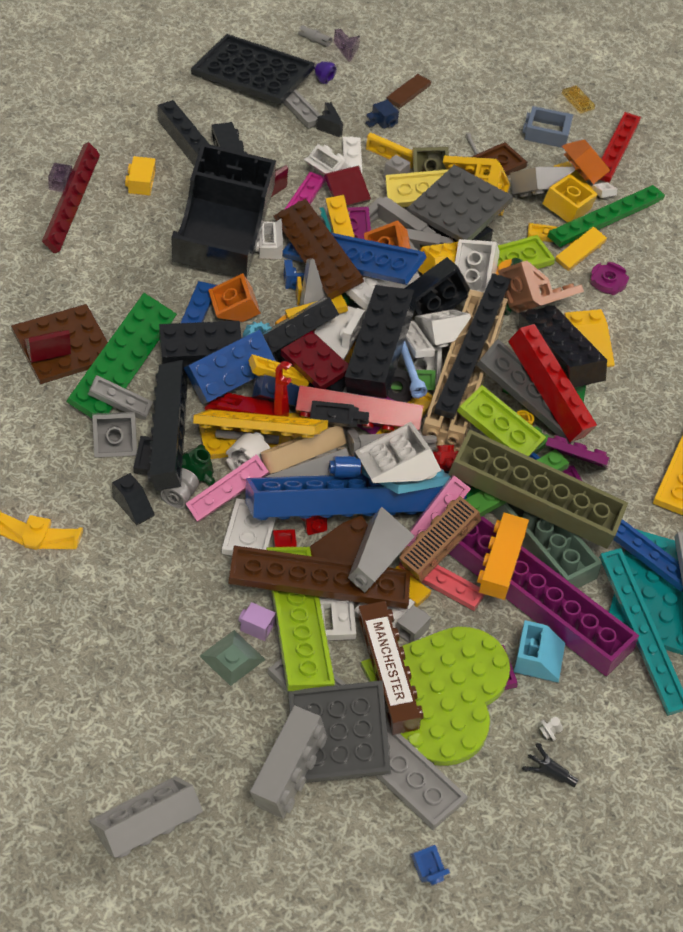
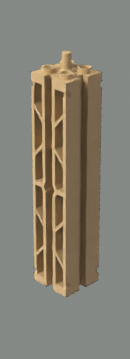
M469 290L462 312L469 313L471 318L457 339L451 343L427 417L424 421L422 436L434 435L437 437V442H435L436 450L434 452L437 451V445H454V451H459L471 425L458 412L453 420L434 414V411L483 297V292ZM506 298L503 300L479 360L499 337L508 301ZM477 365L460 406L484 384L487 374Z

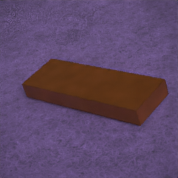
M417 74L388 95L387 99L400 109L431 86V81Z

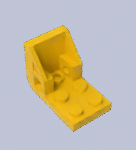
M444 156L443 164L447 170L456 165L508 193L510 182L497 159ZM504 210L499 214V216H503Z

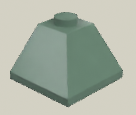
M235 630L200 655L230 686L265 661V658Z

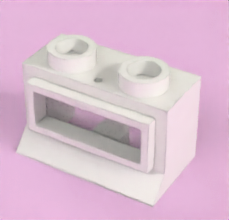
M317 144L311 154L304 159L309 167L316 168L323 176L326 173L349 168L345 162L347 159L339 153L337 155L333 154V150L325 144L323 147Z
M282 218L277 222L263 223L255 252H259V259H282Z

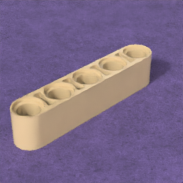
M328 425V429L322 431L321 434L314 435L312 438L299 436L264 450L260 454L263 464L270 472L269 474L342 446L347 441L343 426Z

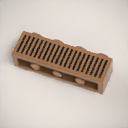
M461 496L456 500H452L447 505L446 510L432 520L431 526L426 531H421L411 546L403 549L399 557L401 565L406 570H410V573L422 582L481 521L479 511Z

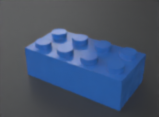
M260 329L184 367L202 404L208 403L258 377L252 373L248 361L252 354L276 361Z

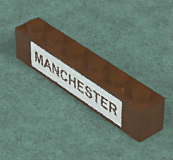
M385 601L361 605L358 608V619L376 681H383L385 709L392 735L419 730L420 721L424 719L421 705L417 706L416 703L418 698L416 687L410 684L411 671L409 666H405L403 661L406 659L403 646L399 647L398 641H400L397 627L393 628L392 622H394L392 609L387 608Z

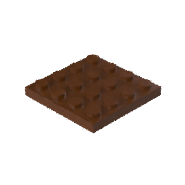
M87 304L11 325L12 332L39 384L87 371L108 343ZM69 330L71 354L31 363L23 338Z

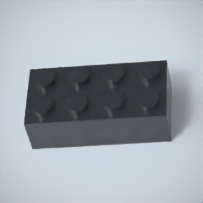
M240 321L159 324L161 364L183 360L186 367L241 339Z

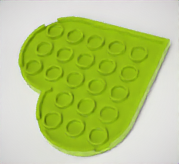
M453 627L403 645L406 658L403 661L405 666L410 668V684L416 687L418 697L416 703L417 706L421 705L424 719L420 721L419 730L400 734L430 762L438 766H450L465 762L482 749L490 726L487 706L497 700L504 692L510 673L508 655L498 640L476 628ZM370 658L362 661L361 667L369 682L376 681Z

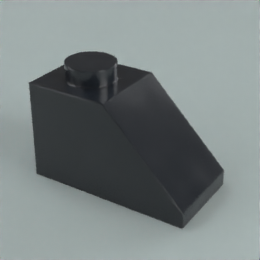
M131 473L112 482L113 499L136 526L155 516L143 487Z

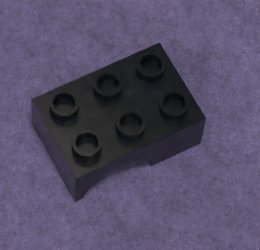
M202 143L190 178L184 217L178 233L173 231L171 237L172 262L233 277L243 273L247 278L274 189L276 160Z

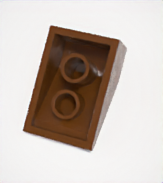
M362 516L343 522L310 546L311 556L354 562L368 524Z

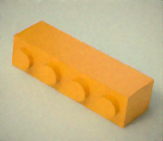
M503 513L501 521H496L493 532L497 534L496 537L491 536L488 546L491 553L485 554L482 566H486L485 571L480 570L477 583L481 584L479 593L505 600L529 519Z

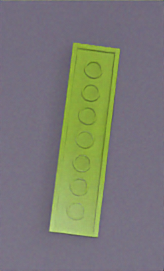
M266 547V550L311 556L310 547ZM271 590L287 691L335 686L319 597Z

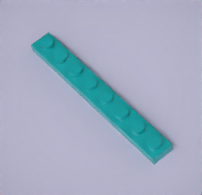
M619 548L601 553L599 558L629 628L639 635L636 644L667 716L683 712V688L622 549Z

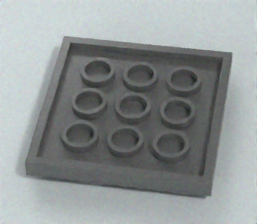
M453 165L408 206L407 210L423 222L457 241L459 239L473 240L513 202V196Z
M383 681L289 691L290 713L295 705L321 716L327 735L324 747L319 748L315 755L317 759L314 767L311 770L308 769L305 775V783L391 774Z

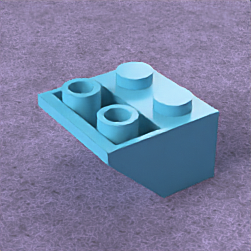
M525 620L520 635L514 672L559 682L565 642L547 625Z

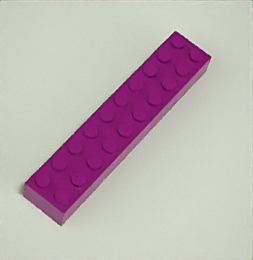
M482 516L481 521L449 555L476 576H479L480 570L485 571L486 566H482L485 554L491 553V550L488 549L491 536L496 537L497 534L493 532L495 525ZM523 546L521 547L506 599L535 622L547 625L565 642L567 647L607 677L634 651L639 635Z

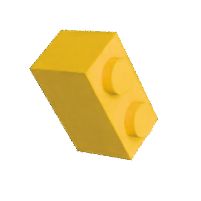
M133 156L132 164L129 163L128 165L129 176L126 175L125 186L128 187V193L151 195L156 172L155 158Z

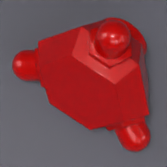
M437 445V451L433 452L440 469L450 471L459 451H454V445Z

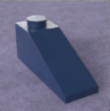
M268 375L256 377L252 397L274 402L275 377ZM293 383L287 385L288 403L290 408L296 409L300 386Z

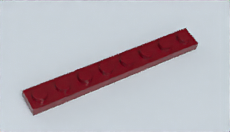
M90 142L83 144L42 239V242L55 254L61 250L101 155Z

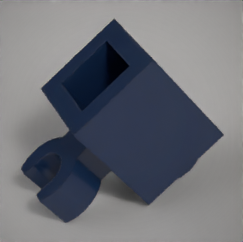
M388 99L373 104L372 112L366 114L369 121H366L365 124L369 128L374 127L376 124L382 129L393 127L398 124L399 111Z

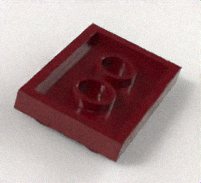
M313 331L281 349V356L291 363L316 388L326 389L345 377L349 364Z

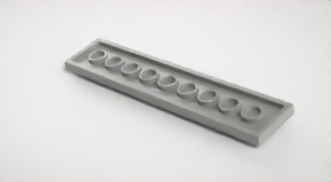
M280 659L268 668V675L289 694L283 660ZM333 672L335 685H345L346 683ZM387 722L391 774L378 775L376 777L434 830L467 801L468 796L401 734L392 735L389 723Z

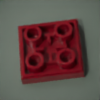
M359 166L324 175L331 196L344 195L347 207L371 200Z

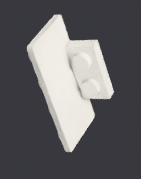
M348 306L347 312L340 313L337 317L317 327L314 333L342 359H345L359 335L366 312L363 309Z

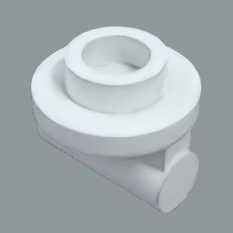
M553 717L549 723H546L543 719L541 721L543 726L539 728L546 739L551 737L553 741L556 740L554 733L563 730L558 717Z

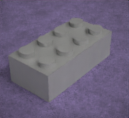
M294 705L250 791L258 808L284 819L286 813L292 811L295 804L294 797L297 791L303 789L306 782L305 775L308 769L311 770L314 767L317 759L315 755L319 748L324 747L327 740L321 716Z

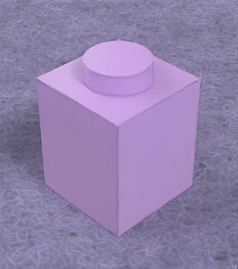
M251 602L247 610L243 609L239 616V622H241L240 631L265 641L275 625L276 613Z

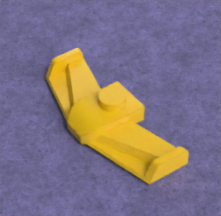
M0 511V535L23 545L25 548L34 550L77 549L83 534V527L78 529L50 528L51 519L30 515L27 523H24Z

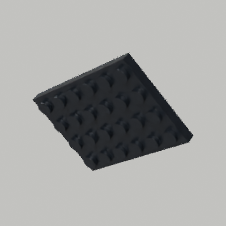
M226 34L191 67V74L281 105L315 69V63Z

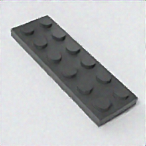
M497 339L476 365L553 432L565 438L568 444H571L572 442H569L516 354Z

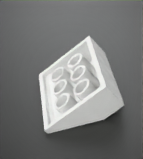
M412 422L355 451L373 483L422 481L435 477L441 471L431 448Z

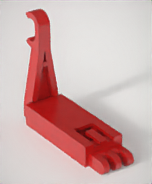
M283 361L275 369L274 402L227 392L224 397H217L206 405L205 411L211 409L289 417L287 385L292 380L290 377L286 378L283 376L282 369L288 370L292 364Z

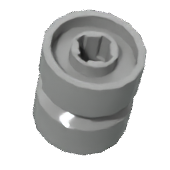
M182 468L181 487L162 490V500L175 508H184L185 503L189 501L199 485L197 476L190 470Z

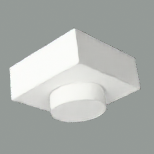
M608 182L592 184V189L598 194L599 198L607 199L610 196L617 195V188Z

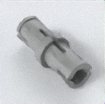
M304 25L299 28L303 31H298V35L310 39L311 42H317L326 47L331 45L327 41L332 42V37L320 33L319 30H312Z

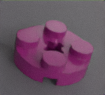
M607 262V265H601V263H598L591 271L590 283L599 291L609 293L610 295H617L618 292H622L627 287L629 276L626 275V270L619 264Z

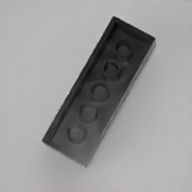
M375 285L345 374L346 390L348 393L387 398L416 307L414 290Z
M548 305L540 309H528L527 311L519 312V329L535 324L573 387L606 381L607 359L556 306Z

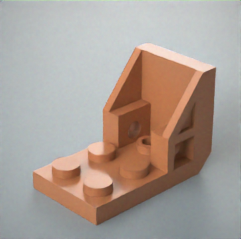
M528 261L498 270L499 275L511 278V283L505 296L508 299L509 308L516 313L584 292L582 284L574 287L573 283L562 286V289L559 287L552 290L549 278Z

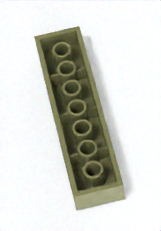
M469 429L448 474L449 476L454 475L464 483L606 549L616 536L628 506V502L471 429Z

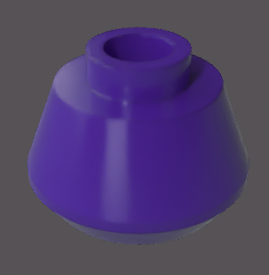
M322 61L315 66V76L321 84H327L326 81L329 82L335 77L336 66L333 62Z

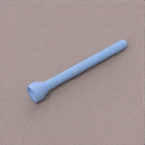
M405 341L401 354L411 380L409 389L412 397L421 398L427 394V388L417 375Z

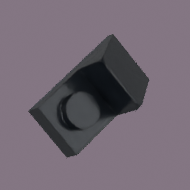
M332 102L325 103L322 116L317 117L316 129L336 137H342L343 122Z

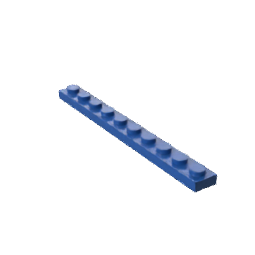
M534 452L529 456L535 460L540 458ZM622 519L613 540L682 592L683 583L679 561Z

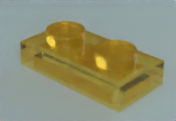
M577 85L562 90V95L580 114L595 109V104Z

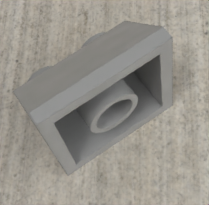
M135 412L92 414L94 457L136 456Z

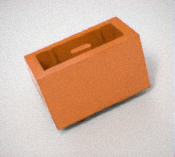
M585 139L562 146L566 151L564 156L585 181L589 179L595 184L610 171Z

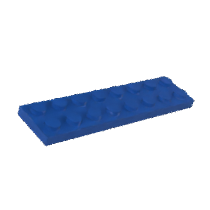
M331 233L363 276L407 285L427 258L423 251ZM289 242L282 252L283 257L303 262Z

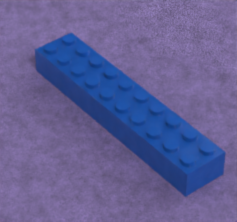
M363 474L355 476V478H334L333 475L246 478L245 503L253 518L258 520H267L269 517L289 519L290 516L311 518L316 515L326 518L333 515L351 517L354 514L373 516L381 507L391 515H395L396 512L416 514L426 510L443 486L397 494L379 483H373L370 478Z

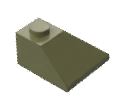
M449 147L412 148L413 173L447 170L443 164L444 156H449Z

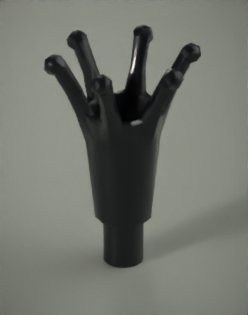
M536 743L535 746L544 759L540 760L536 756L529 754L528 758L537 762L539 767L523 766L522 770L525 772L535 771L544 773L561 783L566 782L575 787L579 779L569 774L567 769L553 761L544 751L541 743Z

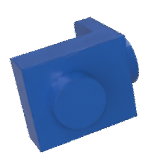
M431 845L411 853L421 882H430V885H434L444 881L443 876L450 873L449 868L444 869L436 845Z

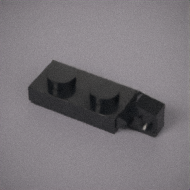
M313 400L310 419L328 420V425L357 427V424H368L369 412L359 411V408L354 407L352 404Z

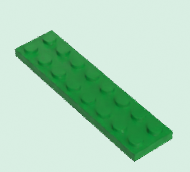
M143 293L66 402L92 419V414L110 413L113 406L88 395L96 375L126 389L159 342V324H171L177 313L146 293Z

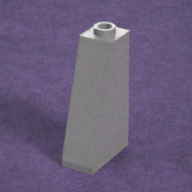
M383 507L370 520L348 576L364 593L415 537Z

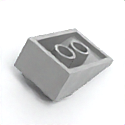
M534 167L510 173L512 195L520 194V197H530L531 193L533 195L544 194V190H548L549 187L574 172L575 167Z

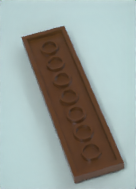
M306 198L273 216L276 222L282 218V232L306 265V260L309 258L315 260L322 288L326 296L330 297L331 300L364 282L360 272Z
M234 545L228 584L367 604L385 601L388 607L408 609L410 570L387 567L364 593L348 578L354 562Z

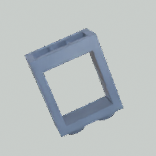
M532 106L531 113L527 112L522 131L525 134L524 140L563 148L562 146L567 144L573 114ZM533 121L563 127V130L561 132L533 126Z

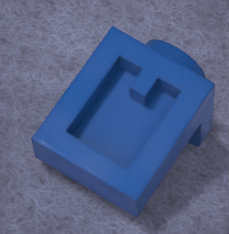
M284 260L285 289L296 290L297 277H301L303 286L304 273H297L296 267L293 268L292 260Z

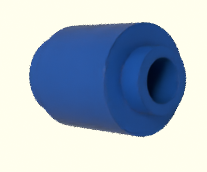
M334 456L333 461H329V473L333 474L334 478H355V476H360L361 460L360 458H355V456Z

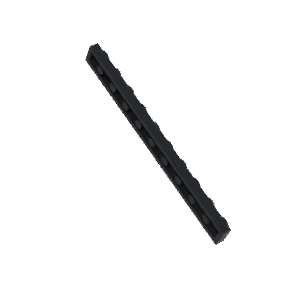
M492 273L436 404L434 414L454 420L508 291L511 278Z

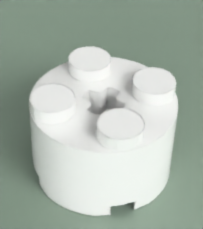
M259 432L254 434L245 433L226 451V455L228 454L227 464L233 471L256 454L262 461L260 452L269 449L270 446L264 441L263 435Z

